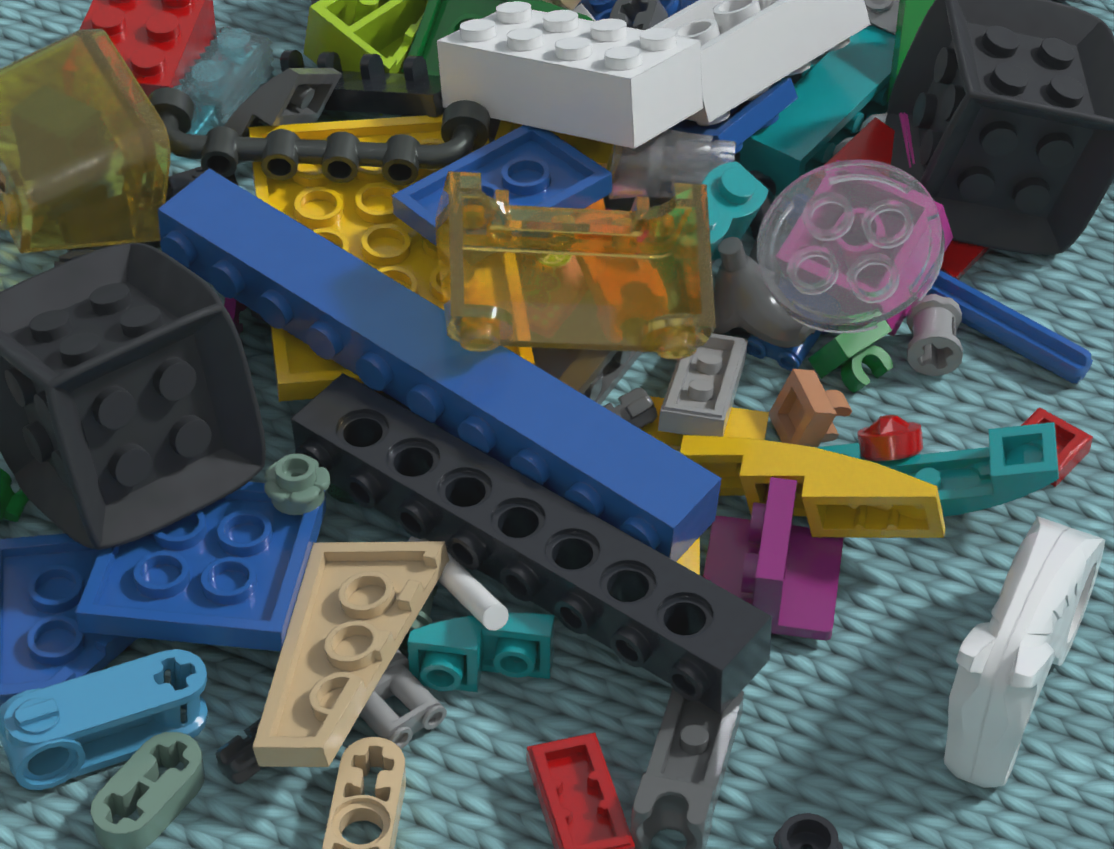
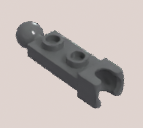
M672 688L646 773L642 775L633 803L630 833L635 849H648L655 834L666 829L676 830L685 836L687 840L685 849H706L712 828L713 813L743 711L744 691H741L720 714L699 701H690L683 698Z

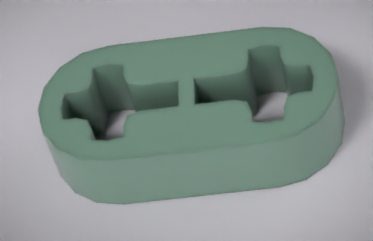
M164 732L153 736L98 791L92 801L90 813L95 836L98 843L104 849H146L198 794L204 784L205 771L202 751L197 741L181 732ZM179 762L184 764L182 771L173 767L177 766ZM163 765L164 767L169 768L161 776H159L158 767ZM137 809L139 818L136 821L126 818ZM115 814L124 817L117 824H114L112 819Z

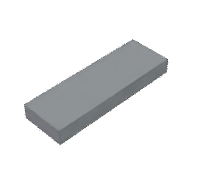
M693 330L687 332L660 409L658 431L683 435L724 436L745 364L748 340L740 337Z

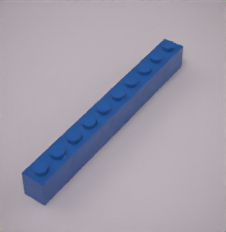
M210 168L158 208L162 252L212 284L221 295L226 298L236 299L260 314L270 326L284 329L309 345L318 356L327 360L331 359L358 375L369 388L375 391H383L408 407L418 416L434 423L446 432L677 562L715 521L722 478Z

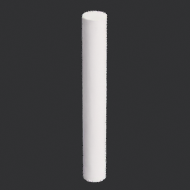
M411 536L408 542H425L428 540ZM448 553L449 562L446 564L438 581L487 629L493 631L501 629L507 623L509 617L506 607Z

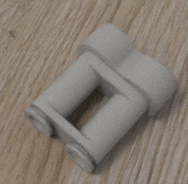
M397 650L359 716L379 737L394 742L402 749L409 743L414 733L422 728L430 730L437 727L446 717L447 710L409 671V660ZM395 695L410 712L399 717L384 700Z

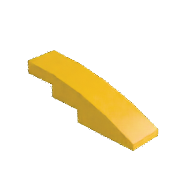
M683 435L680 452L722 478L719 496H745L751 515L754 502L767 503L770 477L797 480L793 516H807L812 537L944 538L945 522L938 488L931 483L878 463L810 446L744 437Z

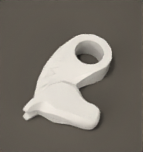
M1037 516L1025 539L1022 540L1000 591V598L992 609L991 614L993 616L991 621L977 624L962 642L956 658L959 666L949 696L948 732L944 764L957 778L983 788L1005 786L1013 769L1024 730L1052 663L1058 666L1063 664L1082 621L1102 560L1105 545L1103 538Z

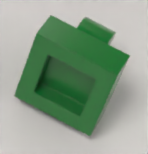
M878 310L832 339L807 359L821 379L841 367V378L844 385L851 392L856 393L871 382L862 369V363L871 369L872 374L877 379L893 368V362L889 354L881 347L874 345L890 333L892 329Z

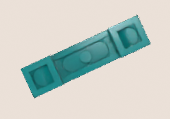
M1054 422L988 429L989 447L918 454L908 458L889 461L866 460L936 485L943 517L1002 505L1040 490L1059 479ZM859 443L815 447L863 460Z

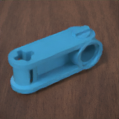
M171 649L45 688L26 690L12 696L0 706V741L9 760L10 771L22 787L30 790H43L53 788L71 778L127 761L146 741L155 735L164 732H181L194 738L205 728L208 719L206 701L200 695L204 691L207 682L205 664L199 656L189 651ZM166 670H170L171 684L165 683ZM180 708H186V720L184 722H181Z

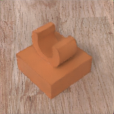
M792 369L769 412V418L782 443L819 447L821 442L837 439L839 433L833 424L835 416H850L852 409L841 391L824 390L815 370Z

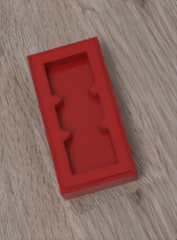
M595 732L526 747V762L554 849H635V844Z

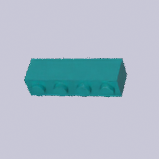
M869 25L851 36L850 43L847 46L830 51L816 65L811 64V67L803 72L800 80L794 84L798 99L779 113V119L774 124L759 129L743 142V148L739 151V163L747 171L757 170L764 175L770 176L776 185V196L791 203L797 196H805L809 192L807 188L812 176L833 157L835 147L844 139L857 135L860 132L862 123L873 114H885L887 112L895 35Z

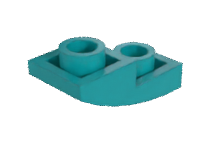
M508 613L507 623L501 629L494 631L487 629L473 615L440 621L411 630L408 638L409 671L423 686L438 691L460 690L478 693L482 671L502 673L514 678L528 676L550 679L554 658V615Z

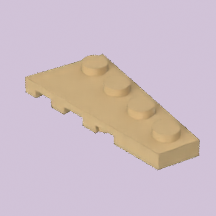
M445 541L313 543L252 747L259 767L330 766L442 575L446 564L449 562Z

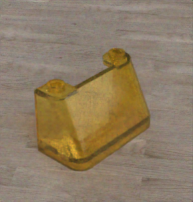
M103 29L78 30L1 67L0 169L6 178L5 193H0V228L2 230H9L19 252L30 253L161 241L158 208L166 203L171 155L168 132L163 120L107 33Z
M448 171L435 216L436 245L447 335L451 339L460 342L462 348L475 352L490 351L498 346L657 352L660 357L666 359H683L694 355L697 348L703 346L709 340L716 327L707 185L675 183L672 188L673 198L662 205L650 207L649 197L636 196L630 211L509 205V190L496 189L493 198L487 196L482 191L481 173Z

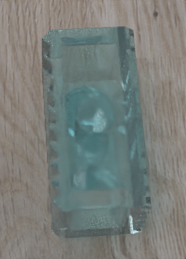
M228 26L220 28V33L215 34V40H211L210 46L205 47V52L200 53V59L194 60L195 65L189 67L190 72L184 73L185 79L179 80V85L174 86L175 89L186 93L194 103L191 128L187 134L206 135L210 129L224 126L239 106L260 87V84L275 77L272 74L275 68L271 65L274 59L270 56L273 52L270 45L273 42L267 36Z

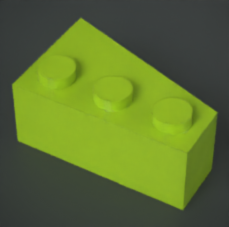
M319 0L309 6L303 54L317 65L318 57L322 52H336L340 57L342 71L360 72V60L364 54H378L382 58L385 73L404 74L401 72L404 61L408 56L429 0Z

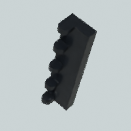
M285 50L281 54L280 66L282 72L289 68H305L302 54L298 50ZM322 52L318 57V68H334L342 73L323 110L438 117L446 109L443 108L440 76L428 75L427 64L422 56H408L403 64L404 74L385 73L382 58L378 54H364L360 60V72L342 71L340 57L336 52Z

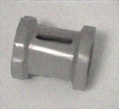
M930 294L921 296L911 303V308L907 312V324L909 330L913 332V339L908 344L907 360L916 372L928 376H940L956 370L962 363L963 347L960 340L956 337V331L962 321V312L959 304L952 298Z

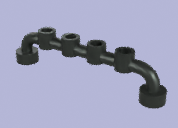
M169 87L159 88L149 95L143 117L146 128L156 136V139L165 150L179 157L201 159V167L204 171L210 168L223 177H229L235 173L238 161L261 162L264 174L275 180H288L292 178L297 172L298 163L322 164V173L327 179L337 183H346L352 181L357 176L358 166L382 167L383 177L388 182L400 186L413 183L418 177L419 169L444 168L470 154L472 151L483 147L488 140L490 115L485 107L474 101L460 100L448 105L443 112L441 136L445 143L438 145H421L414 137L405 134L394 135L386 143L360 142L356 136L348 132L332 133L326 140L300 139L294 132L286 129L273 130L266 138L240 137L235 130L223 126L210 129L206 135H191L187 133L191 128L194 103L183 91Z

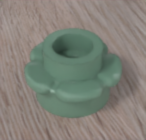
M289 454L269 466L264 475L265 481H267L264 485V490L268 497L271 498L273 506L278 511L288 515H303L321 506L325 498L324 491L330 485L328 470L324 467L319 468L317 460L304 454Z

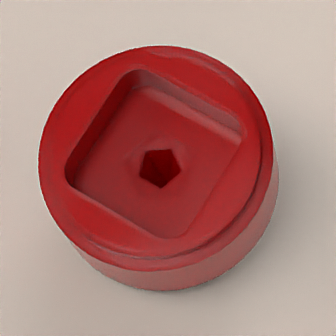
M896 415L880 416L869 427L860 429L857 432L861 454L866 460L889 461L908 458L919 454L924 448L921 425L915 422H906Z

